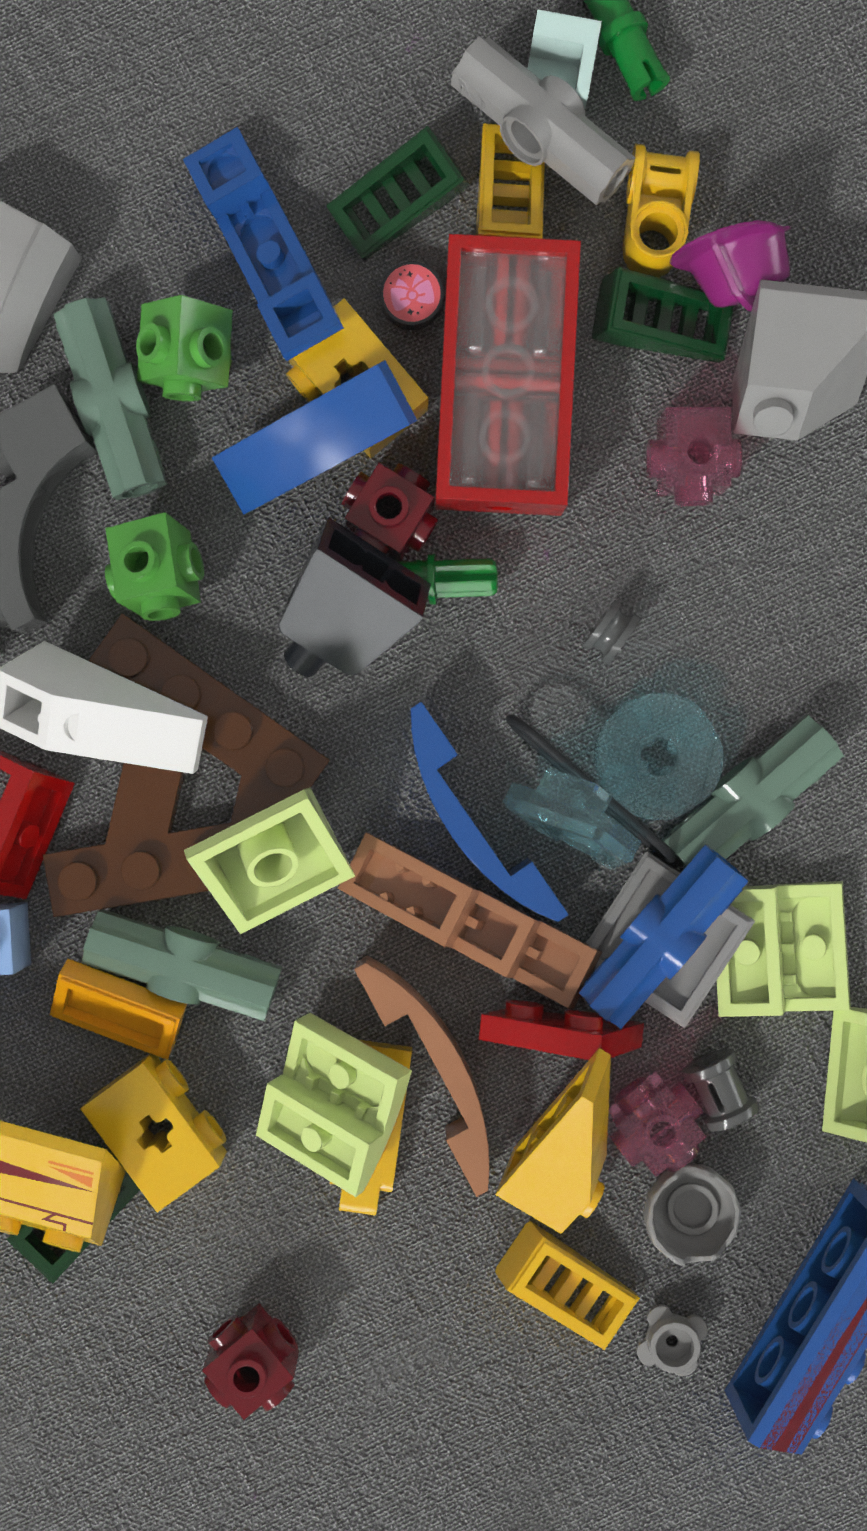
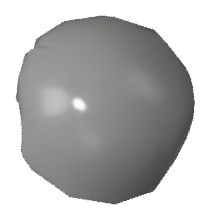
M685 1164L664 1171L648 1188L643 1218L648 1236L653 1245L672 1262L685 1266V1264L692 1262L716 1260L737 1235L742 1209L732 1184L708 1166Z

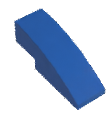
M386 360L213 456L212 460L244 515L418 420Z

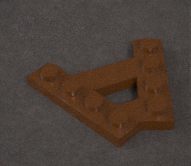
M122 613L91 656L89 662L208 716L202 748L241 775L231 822L172 832L185 773L123 763L106 843L43 855L53 917L209 891L187 861L184 850L306 788H312L331 760Z

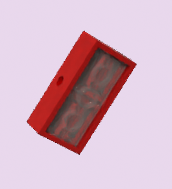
M449 234L435 510L561 516L566 509L569 488L581 241Z

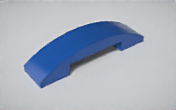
M239 128L232 129L185 157L183 161L207 208L216 219L285 360H290L344 329L311 261Z
M420 702L412 707L411 731L420 773L429 797L452 838L471 862L490 881L517 902L557 922L568 916L569 914L529 858H526L509 871L505 869L437 771L438 768L458 755L423 703Z

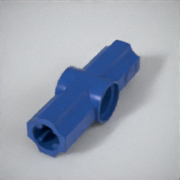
M705 844L662 896L657 893L620 936L623 940L609 958L606 957L589 977L579 994L601 1017L622 1029L666 977L670 980L695 953L707 937L704 932L719 915L725 912L735 898L743 891L742 888L749 880L724 857Z

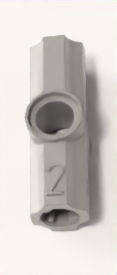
M489 37L486 39L477 38L465 50L462 59L453 70L451 86L500 125L503 141L518 159L532 166L541 165L543 162L546 163L595 205H598L600 202L604 204L618 190L625 177L631 171L635 157L585 116V109L577 92L566 81L556 76L550 75L540 80Z

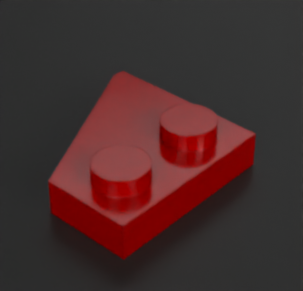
M507 1000L505 1009L481 1014L479 1040L585 1060H589L599 1048L609 1053L611 1058L642 1048L643 1022L628 1021L620 1029L613 1023L606 1021L598 1013L580 1010H567L565 1014L543 1012V1004L523 1000Z

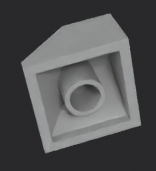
M760 280L732 380L734 434L798 441L857 405L867 377V291Z

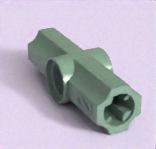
M105 297L97 299L83 298L65 304L64 308L53 315L57 324V331L64 346V353L69 361L74 380L70 381L71 393L86 433L89 437L93 436L112 497L117 501L153 493L168 483L157 445L153 440L147 418L151 417L149 404L142 383L137 382V371L132 362L128 363L110 304Z
M804 715L756 758L754 756L746 758L725 774L710 790L712 796L695 811L691 812L685 820L671 829L662 841L676 854V859L684 868H686L705 844L727 859L748 839L751 841L756 840L778 825L793 810L795 806L793 800L810 785L817 782L844 755L840 751L837 742L824 727L819 725L809 715Z
M104 909L97 912L95 920L90 927L83 948L84 952L81 962L93 968L106 970L118 976L146 983L147 990L173 1001L198 1005L202 1001L265 1021L282 971V966L275 965L273 962L269 963L248 954L219 947V941L205 934L170 925L165 926L163 929Z

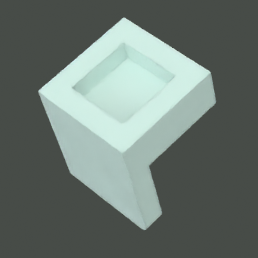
M537 10L527 69L540 80L552 75L566 81L577 92L585 109L602 21Z

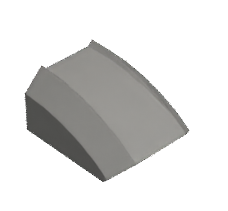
M0 201V373H17L22 369L82 258L72 243L47 225L38 222Z

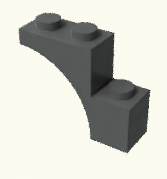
M55 384L0 413V471L7 479L14 475L17 478L0 488V627L3 628L9 625L12 631L25 635L49 623L37 594L33 566L34 544L43 512L52 495L64 479L81 463L98 453L68 397Z

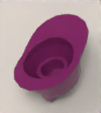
M760 220L720 228L682 246L672 254L670 264L677 269L692 272L710 303L715 307L724 308L741 304L747 311L751 312L760 280L784 282L790 276V262L785 232L791 228L790 226H781L770 221Z

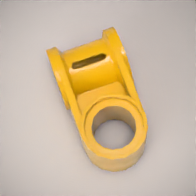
M635 143L632 152L635 160L628 174L626 204H628L622 247L623 259L630 270L659 278L673 268L670 264L672 254L684 246L689 233L690 213L697 186L700 153L699 151L689 150L685 157L647 152L644 144ZM653 230L660 232L666 237L670 247L664 250L651 249L643 243L640 234Z

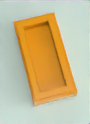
M67 958L59 972L50 1016L158 1057L168 1059L176 1043L187 1004L161 997L143 986Z

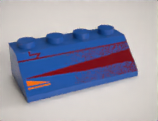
M854 1178L724 1390L748 1442L758 1448L802 1455L812 1438H819L828 1427L833 1412L832 1404L844 1384L849 1385L853 1383L864 1366L866 1359L865 1350L867 1348V1186Z

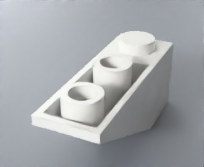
M46 641L41 642L0 667V729L48 751L190 774L198 770L208 716Z

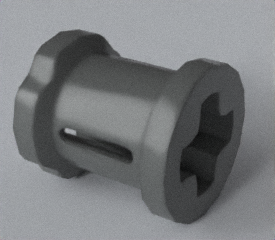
M725 1048L713 1051L689 1063L682 1069L685 1081L694 1084L708 1115L705 1117L704 1122L707 1129L711 1132L723 1131L740 1125L755 1116L760 1110L757 1099L753 1096H748L734 1064L738 1058L734 1049Z

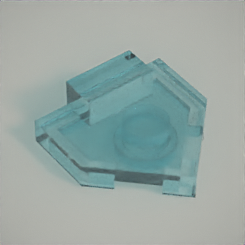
M551 768L546 769L536 790L512 782L502 801L506 804L505 807L538 832L557 842L560 839L575 849L592 856L591 860L610 870L618 868L620 865L631 863L642 843L605 813L612 796L599 785Z

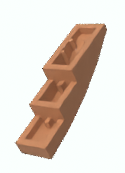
M367 832L350 863L355 877L341 883L338 887L339 890L444 947L453 948L506 978H513L570 1009H574L581 996L579 992L586 985L585 982L591 976L602 954V951Z

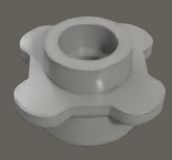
M664 1304L653 1306L647 1313L649 1327L646 1337L636 1347L639 1360L646 1366L656 1364L663 1371L675 1373L678 1376L683 1377L692 1374L697 1368V1360L701 1350L700 1341L705 1339L708 1333L705 1321L696 1314L684 1317L672 1313L670 1308ZM675 1335L678 1338L675 1345H668L666 1343L668 1336Z

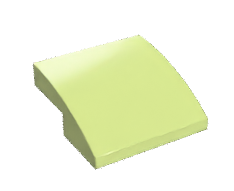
M843 881L743 887V891L735 898L731 905L754 919L755 923L717 979L719 1017L783 1016L785 1011L850 1010Z
M308 1013L294 1021L283 1074L267 1083L256 1136L349 1194L357 1197L364 1191L382 1156L398 1117L412 1070L314 1014Z

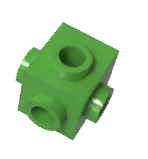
M185 295L141 304L140 332L136 341V352L138 355L137 382L163 388V397L176 401H199L203 391L227 388L229 369L232 362L230 348L233 310Z
M166 512L105 528L110 563L105 567V579L109 592L117 603L149 621L174 618L181 613L180 608L201 603L198 581L204 578V565L199 549L191 540L190 530Z

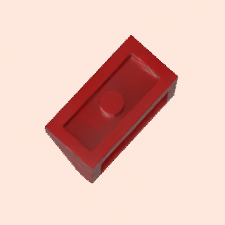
M0 750V770L11 775L0 800V895L27 899L43 861V855L46 854L75 783Z

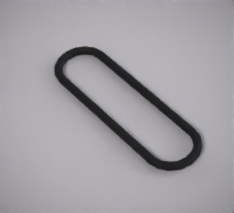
M512 714L507 715L506 722L517 735L632 835L663 860L669 863L676 861V854L666 843L522 719Z

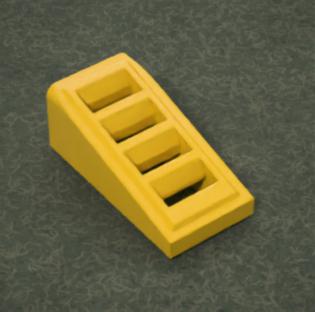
M483 123L476 235L542 239L545 163L532 166L520 161L494 160L495 153H513L503 141L500 125ZM494 179L529 181V185L493 183ZM492 206L527 207V212L492 209Z
M531 1221L524 1225L495 1270L496 1275L507 1291L603 1350L606 1349L640 1299L630 1288ZM562 1264L566 1268L549 1293L546 1292L544 1288ZM583 1278L586 1279L587 1283L569 1308L565 1305L581 1280ZM602 1291L607 1292L610 1295L592 1322L585 1319Z

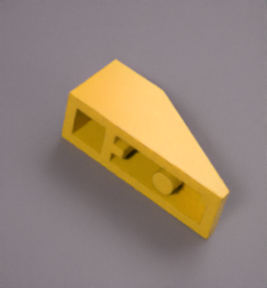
M600 1048L514 1147L495 1194L560 1234L579 1215L588 1218L600 1202L605 1189V1184L598 1179L607 1156L611 1055Z

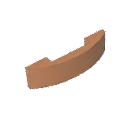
M367 955L356 961L354 970L384 1026L408 1014L463 1116L445 1126L446 1141L473 1192L478 1197L488 1191L489 1147L483 1110L470 1068L448 1027L424 997L393 970Z

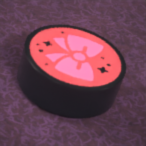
M407 261L394 266L385 275L380 287L381 306L387 319L395 326L405 330L423 329L432 324L442 310L443 285L438 274L428 265L416 261Z

